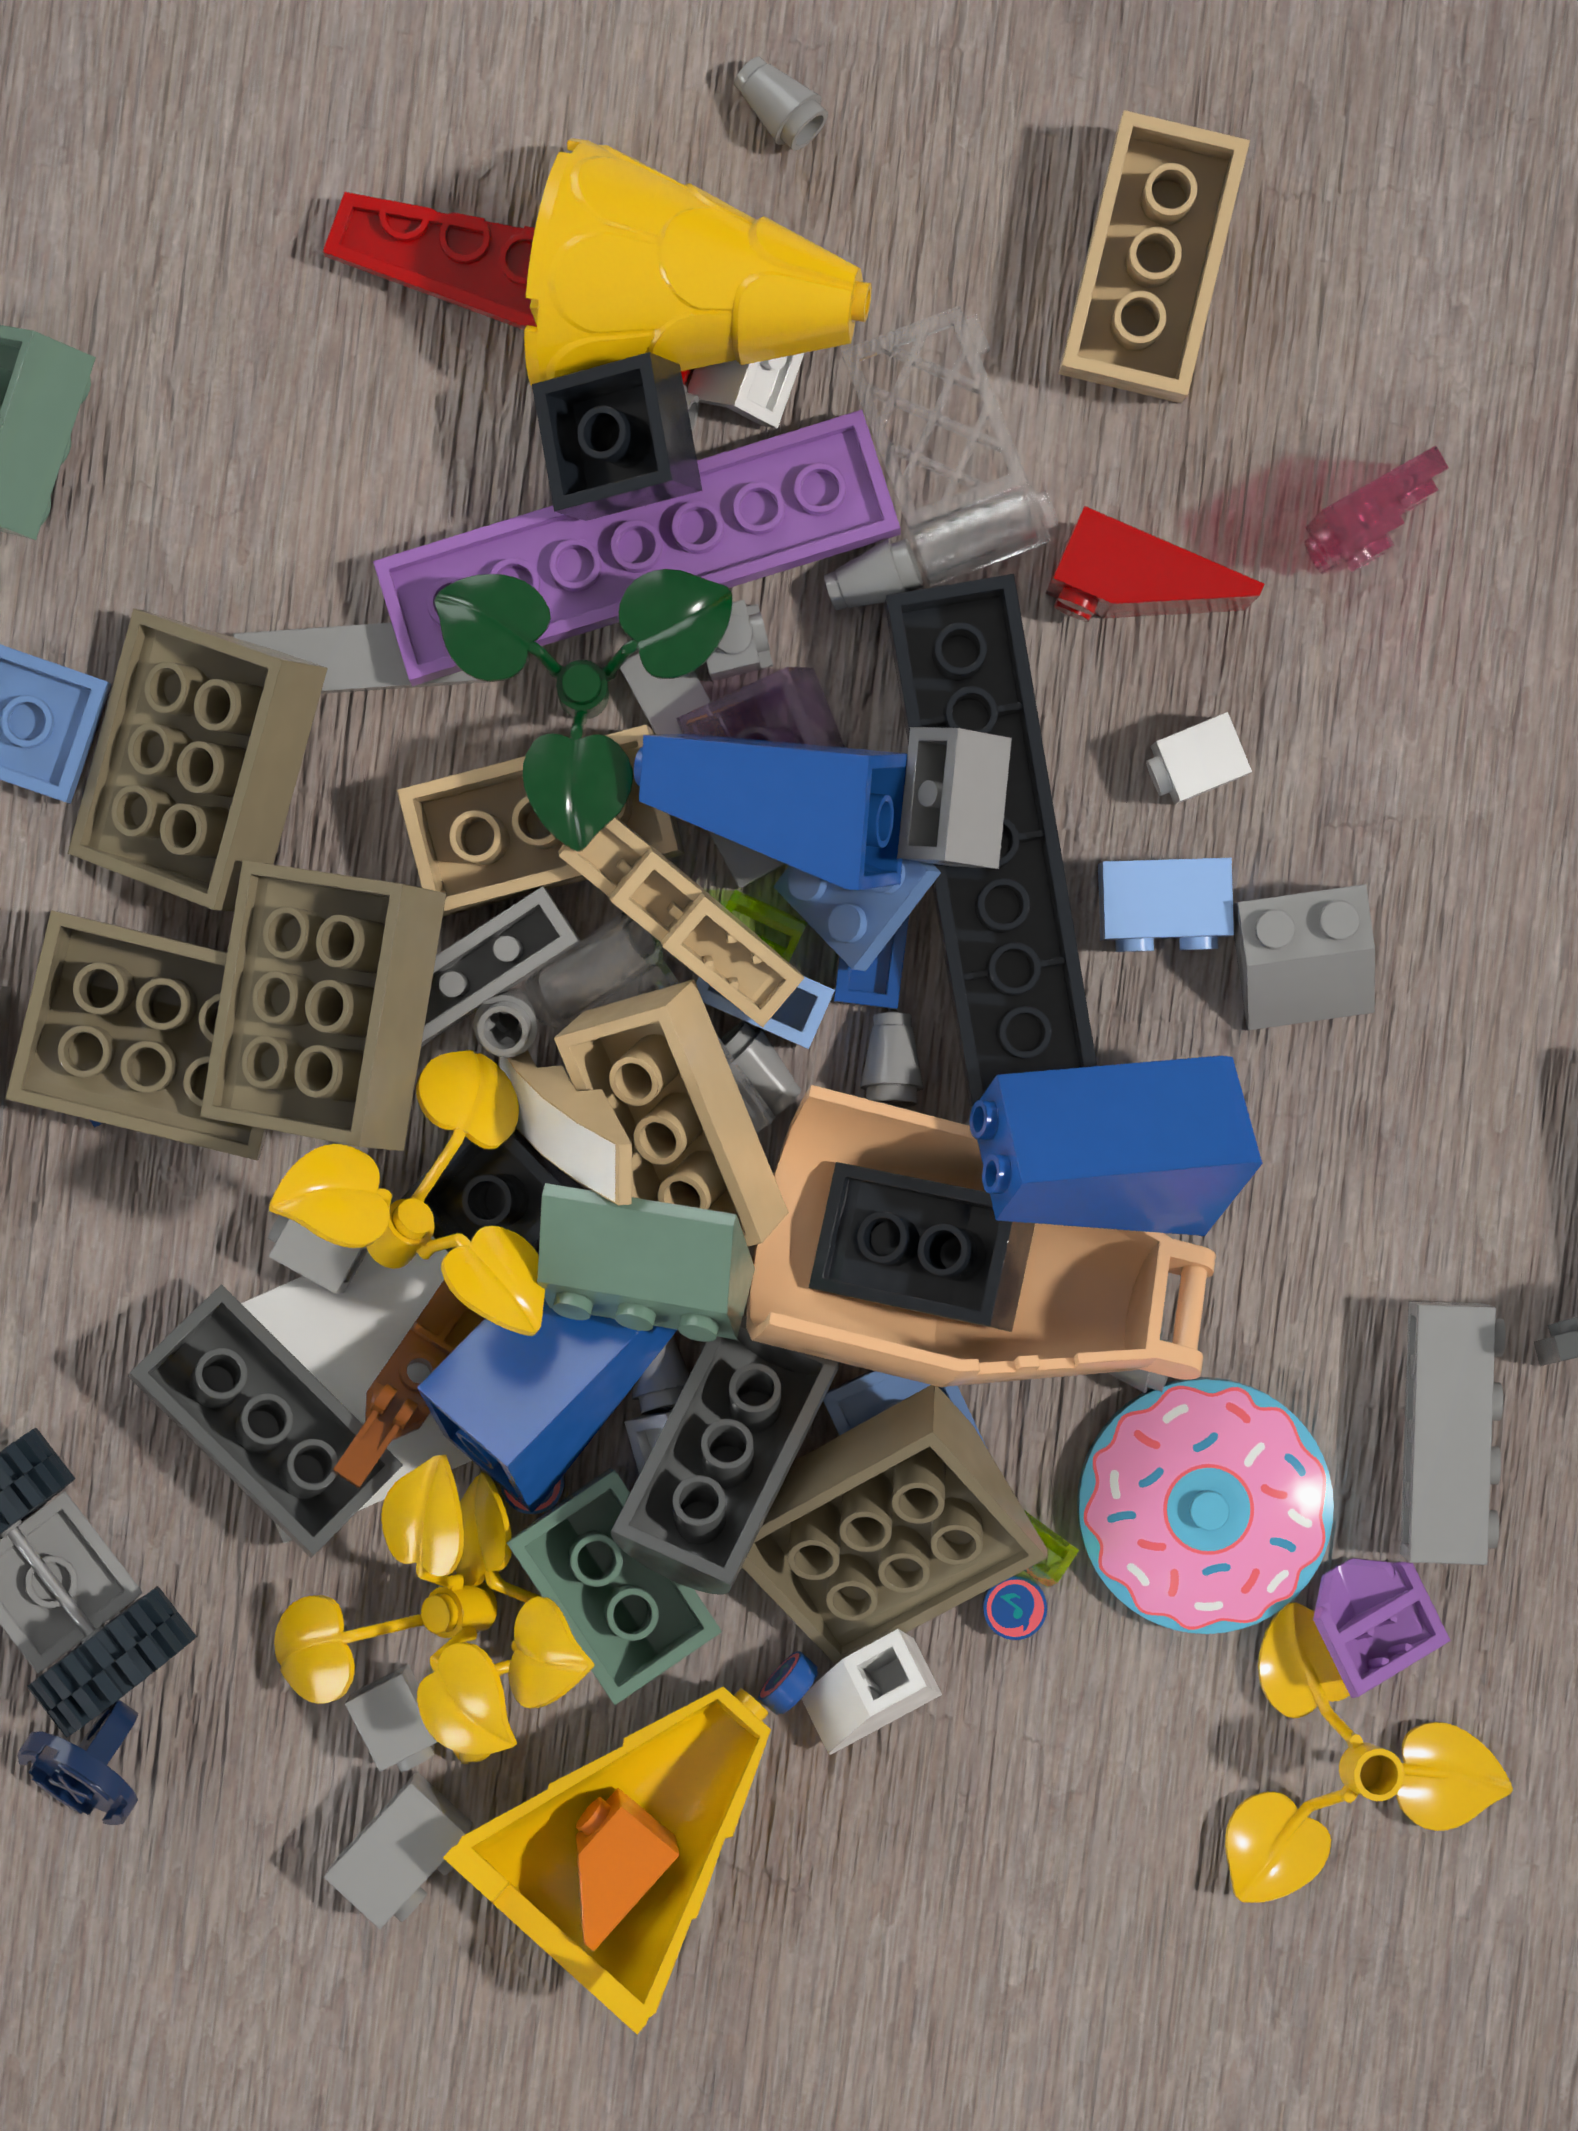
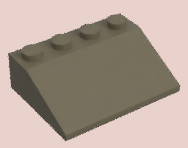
M133 608L67 854L209 909L234 912L242 861L274 864L328 668L271 648Z
M243 860L200 1117L358 1147L404 1151L446 893L400 883Z
M51 910L5 1099L244 1158L259 1160L268 1129L200 1117L227 952Z
M930 1385L793 1461L742 1568L836 1665L841 1659L896 1629L907 1633L1047 1559V1548L972 1423L938 1386Z

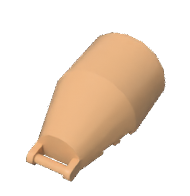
M814 1085L809 1087L790 1123L773 1172L789 1213L763 1243L755 1245L752 1261L755 1271L747 1298L746 1328L752 1341L938 1387L1144 1370L1182 1380L1196 1379L1201 1376L1203 1354L1198 1351L1206 1278L1211 1277L1214 1273L1216 1254L1209 1248L1172 1239L1164 1233L1035 1223L1012 1332L809 1288L836 1162L986 1192L982 1182L983 1162L978 1141L972 1136L969 1125ZM1168 1273L1181 1276L1172 1343L1160 1340Z

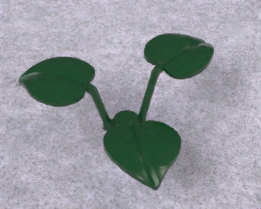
M660 569L643 574L626 589L619 605L620 625L632 640L625 643L603 668L588 660H576L563 667L557 663L544 647L535 642L548 629L551 614L543 596L533 586L523 580L502 574L475 575L446 586L436 595L434 603L439 616L445 647L451 659L464 673L485 682L504 681L514 677L523 669L529 652L547 668L552 677L557 679L556 689L560 705L568 715L574 718L570 730V738L553 733L537 738L526 753L522 776L528 800L537 817L545 828L565 846L576 852L583 851L595 836L621 812L631 793L633 771L630 760L621 746L605 735L595 734L582 738L583 728L587 719L598 716L607 706L609 700L607 682L616 677L617 671L629 656L638 650L644 669L657 679H675L697 670L714 653L728 628L732 612V592L727 586L681 570Z

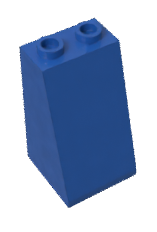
M699 734L643 735V747L638 750L634 761V779L636 784L640 786L639 802L844 889L865 890L901 884L903 859L897 858L907 753Z
M1210 1056L996 1075L980 1100L974 1103L970 1114V1131L972 1136L978 1141L983 1162V1187L987 1193H990L995 1219L998 1221L1205 1236L1263 1164L1235 1063L1231 1056Z
M544 1297L541 1327L534 1336H527L507 1330L484 1319L417 1389L443 1435L527 1510L533 1513L639 1380L677 1329L653 1326L652 1330L638 1331L620 1325L615 1319L591 1315L587 1320L569 1319L549 1308Z

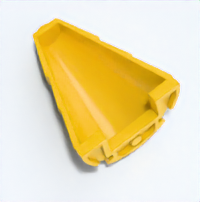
M571 138L567 142V150L573 152L558 153L542 196L528 269L526 298L531 299L530 309L537 327L527 325L524 330L526 369L531 386L535 383L648 352L680 364L681 371L734 360L740 365L851 344L855 322H866L871 302L872 285L871 283L863 282L861 268L765 216L756 220L691 183L682 184L608 145H597L589 140Z
M721 1687L623 1738L622 1747L550 1783L548 1789L463 1835L458 1844L452 1847L443 1859L638 2035L647 2024L648 2019L657 2012L690 1923L699 1914L724 1840L734 1835L771 1729L762 1722L769 1713L742 1688L733 1696L727 1689ZM619 1788L675 1835L679 1856L597 1949L592 1951L584 1944L576 1849V1834L579 1830L576 1828V1824L583 1812L594 1800L601 1797L606 1801Z

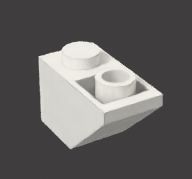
M896 1629L841 1659L809 1688L801 1699L828 1754L831 1755L941 1696L942 1693L914 1638Z

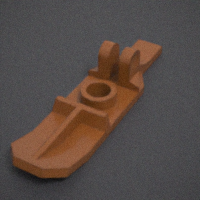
M443 1280L366 1392L365 1423L332 1470L357 1488L361 1487L391 1441L419 1430L431 1413L417 1389L421 1383H415L408 1377L407 1367L412 1363L419 1362L426 1365L431 1374L485 1319L459 1301L450 1291L445 1280Z

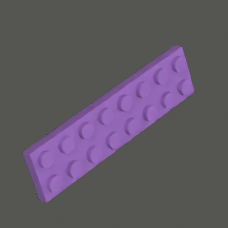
M858 410L697 460L703 491L588 521L554 512L552 505L373 561L411 685L415 686L462 671L451 659L445 647L434 600L438 592L443 588L466 577L481 574H502L516 577L533 586L543 596L551 614L548 629L535 641L539 645L544 646L618 623L619 605L626 589L634 580L654 570H681L731 588L901 535L898 518L863 411Z

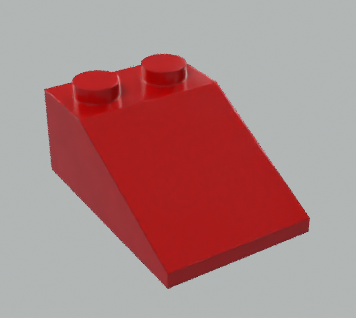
M1084 506L1045 594L1057 598L1054 605L1055 609L1078 620L1089 622L1092 615L1104 619L1245 611L1260 596L1265 584Z

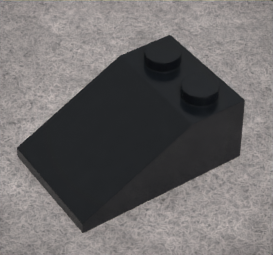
M836 1162L809 1288L1012 1332L1035 1223L996 1220L990 1193Z

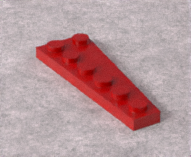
M344 192L323 249L325 257L525 330L527 325L537 327L530 309L531 299L526 298L534 227H515L489 222L481 217L455 212L441 213L428 207ZM690 370L681 371L684 385Z

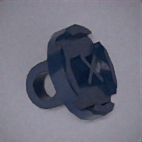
M121 1700L116 1701L102 1712L79 1746L59 1736L43 1731L31 1732L18 1752V1762L20 1765L27 1766L29 1761H31L33 1765L28 1773L33 1777L32 1780L48 1794L80 1814L90 1815L93 1809L96 1808L106 1812L102 1819L104 1824H124L136 1806L138 1798L128 1783L107 1765L132 1729L139 1713Z

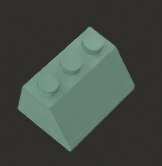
M0 325V532L37 540L40 527L48 518L51 510V494L60 466L64 463L70 452V436L80 405L85 401L90 391V374L96 357L34 330Z
M545 1183L541 1203L537 1282L539 1286L545 1289V1299L549 1308H552L563 1317L574 1320H587L591 1315L612 1318L620 1325L638 1331H649L653 1329V1326L677 1329L682 1335L697 1341L711 1342L716 1340L717 1336L737 1340L755 1271L737 1214L632 1197V1204L618 1206L591 1190Z
M609 1468L554 1505L506 1543L541 1596L550 1598L560 1608L577 1643L595 1664L591 1671L612 1703L616 1705L719 1635L722 1631L694 1589L676 1583L650 1570L625 1553L612 1538L611 1530L630 1492L617 1472Z

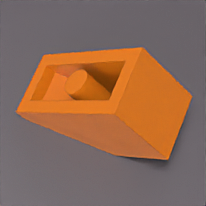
M619 1788L606 1801L601 1797L594 1800L583 1812L576 1824V1828L579 1830L576 1834L582 1932L584 1944L592 1951L597 1949L679 1856L675 1835Z

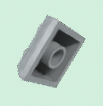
M1366 884L1242 901L1233 904L1234 941L1247 1030L1374 1013L1375 944Z

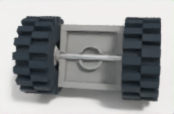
M34 1428L0 1451V1625L38 1674L77 1643H82L27 1686L67 1738L144 1681L197 1636L159 1586H156L104 1627L101 1626L143 1592L65 1491L29 1517L76 1479L40 1431Z

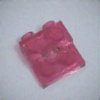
M1437 446L1430 448L1324 508L1305 527L1310 538L1304 540L1305 548L1313 564L1321 574L1332 571L1344 563L1347 564L1351 573L1378 559L1385 554V551L1395 546L1390 536L1405 524L1401 516L1420 506L1428 500V497L1438 492L1439 489L1434 481L1449 469Z

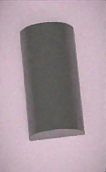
M222 1284L128 1374V1377L310 1558L403 1466L386 1449L360 1488H357L332 1471L363 1424Z
M746 1316L742 1317L737 1340L717 1336L716 1340L706 1342L611 1530L612 1538L616 1544L645 1567L686 1587L717 1595L730 1592L841 1362L752 1341L746 1328Z

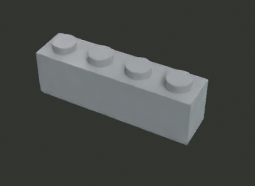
M542 886L436 955L421 1047L475 1013L488 999L507 992L582 943L547 888Z
M1409 1301L1400 1554L1410 1563L1487 1565L1488 1548L1496 1549L1498 1545L1497 1510H1489L1490 1485H1498L1501 1476L1499 1446H1491L1492 1421H1500L1502 1418L1503 1387L1500 1382H1494V1357H1502L1504 1354L1506 1332L1504 1320L1496 1318V1307L1485 1303Z

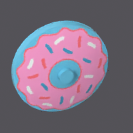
M1198 1377L1191 1380L1180 1379L1167 1382L1163 1392L1149 1389L1146 1393H1142L1126 1403L1108 1420L1093 1441L1085 1458L1078 1485L1077 1513L1082 1541L1096 1572L1105 1585L1121 1602L1143 1618L1160 1626L1187 1633L1216 1634L1240 1630L1257 1624L1283 1609L1285 1605L1299 1595L1317 1571L1325 1554L1333 1524L1334 1501L1330 1474L1325 1459L1308 1429L1290 1410L1268 1394L1249 1385L1221 1378Z

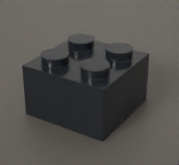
M648 352L532 384L554 512L588 521L703 491L680 364Z
M515 1128L507 1141L496 1149H484L464 1137L461 1146L424 1199V1203L428 1205L434 1216L435 1228L433 1237L435 1239L460 1233L471 1241L472 1237L485 1226H498L523 1237L539 1255L541 1203L545 1183L579 1189L584 1188L543 1157ZM431 1167L401 1199H409L414 1194ZM448 1248L445 1250L449 1253L454 1248Z

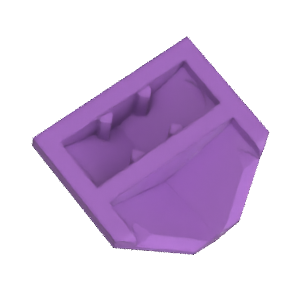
M1351 1558L1322 1575L1313 1620L1351 1698L1363 1695L1451 1641L1413 1563H1393Z

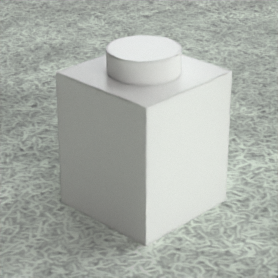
M1228 712L1156 741L1150 746L1155 757L1146 760L1149 774L1158 794L1162 796L1170 793L1174 805L1237 780L1252 772Z

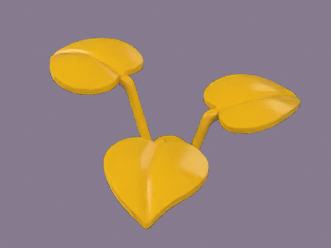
M473 1050L445 1053L432 1059L421 1071L416 1083V1098L422 1112L433 1124L442 1129L452 1130L453 1134L409 1199H400L391 1204V1192L384 1188H378L380 1174L375 1161L366 1153L343 1144H329L315 1148L300 1158L280 1181L270 1201V1212L297 1222L316 1236L332 1244L348 1248L367 1247L369 1254L377 1263L391 1269H399L406 1266L417 1253L422 1259L427 1260L437 1251L454 1248L442 1260L441 1271L447 1286L459 1301L478 1315L507 1330L527 1336H534L539 1331L542 1323L545 1289L539 1286L537 1282L539 1255L533 1246L517 1233L498 1226H485L472 1237L471 1241L460 1233L432 1240L431 1237L435 1228L434 1216L428 1205L424 1203V1199L461 1146L464 1137L479 1147L490 1150L496 1149L506 1142L515 1130L519 1116V1105L515 1089L506 1073L487 1056L475 1053Z
M446 1455L433 1456L401 1477L390 1488L383 1502L381 1522L387 1546L394 1558L403 1564L416 1563V1574L420 1579L443 1587L434 1589L424 1600L421 1614L345 1632L343 1614L339 1604L334 1599L324 1595H311L300 1598L284 1611L277 1624L274 1639L275 1655L278 1663L281 1665L280 1671L299 1696L311 1703L325 1704L340 1699L347 1693L352 1684L355 1663L348 1643L425 1625L430 1632L437 1636L451 1638L430 1657V1666L434 1672L427 1675L418 1686L417 1703L426 1729L437 1742L453 1751L471 1755L496 1753L517 1745L507 1717L502 1683L497 1669L488 1654L479 1646L466 1642L475 1640L477 1632L485 1631L493 1625L497 1616V1601L492 1589L483 1582L479 1586H468L464 1583V1578L461 1574L448 1576L455 1571L463 1554V1518L459 1495Z
M481 1472L471 1482L460 1501L464 1527V1547L460 1563L455 1571L456 1574L463 1576L464 1583L468 1586H479L486 1580L487 1585L491 1589L525 1602L515 1620V1640L511 1643V1649L514 1652L511 1660L495 1663L494 1665L499 1677L508 1673L511 1691L521 1706L525 1708L544 1707L569 1692L590 1672L595 1664L577 1643L565 1616L553 1600L515 1586L501 1578L498 1571L503 1570L511 1558V1549L506 1543L512 1539L511 1528L506 1509L492 1478L486 1472ZM453 1751L461 1761V1764L480 1762L490 1755H471Z
M1297 1602L1285 1605L1272 1619L1264 1634L1258 1659V1675L1261 1688L1270 1704L1286 1717H1304L1318 1706L1321 1715L1340 1734L1349 1747L1343 1753L1339 1762V1775L1344 1786L1340 1790L1309 1799L1298 1809L1288 1796L1274 1791L1252 1795L1239 1804L1231 1815L1226 1828L1225 1849L1233 1893L1238 1900L1246 1903L1267 1902L1289 1895L1312 1881L1322 1870L1330 1853L1331 1837L1323 1824L1308 1817L1315 1810L1344 1801L1352 1803L1358 1795L1372 1801H1385L1396 1795L1401 1810L1413 1823L1425 1829L1445 1831L1468 1823L1487 1807L1505 1798L1513 1791L1506 1772L1491 1751L1477 1738L1455 1725L1445 1722H1428L1412 1728L1405 1735L1402 1742V1758L1404 1763H1401L1400 1759L1391 1751L1363 1742L1361 1736L1355 1734L1329 1704V1701H1340L1350 1696L1315 1625L1313 1620L1315 1611Z

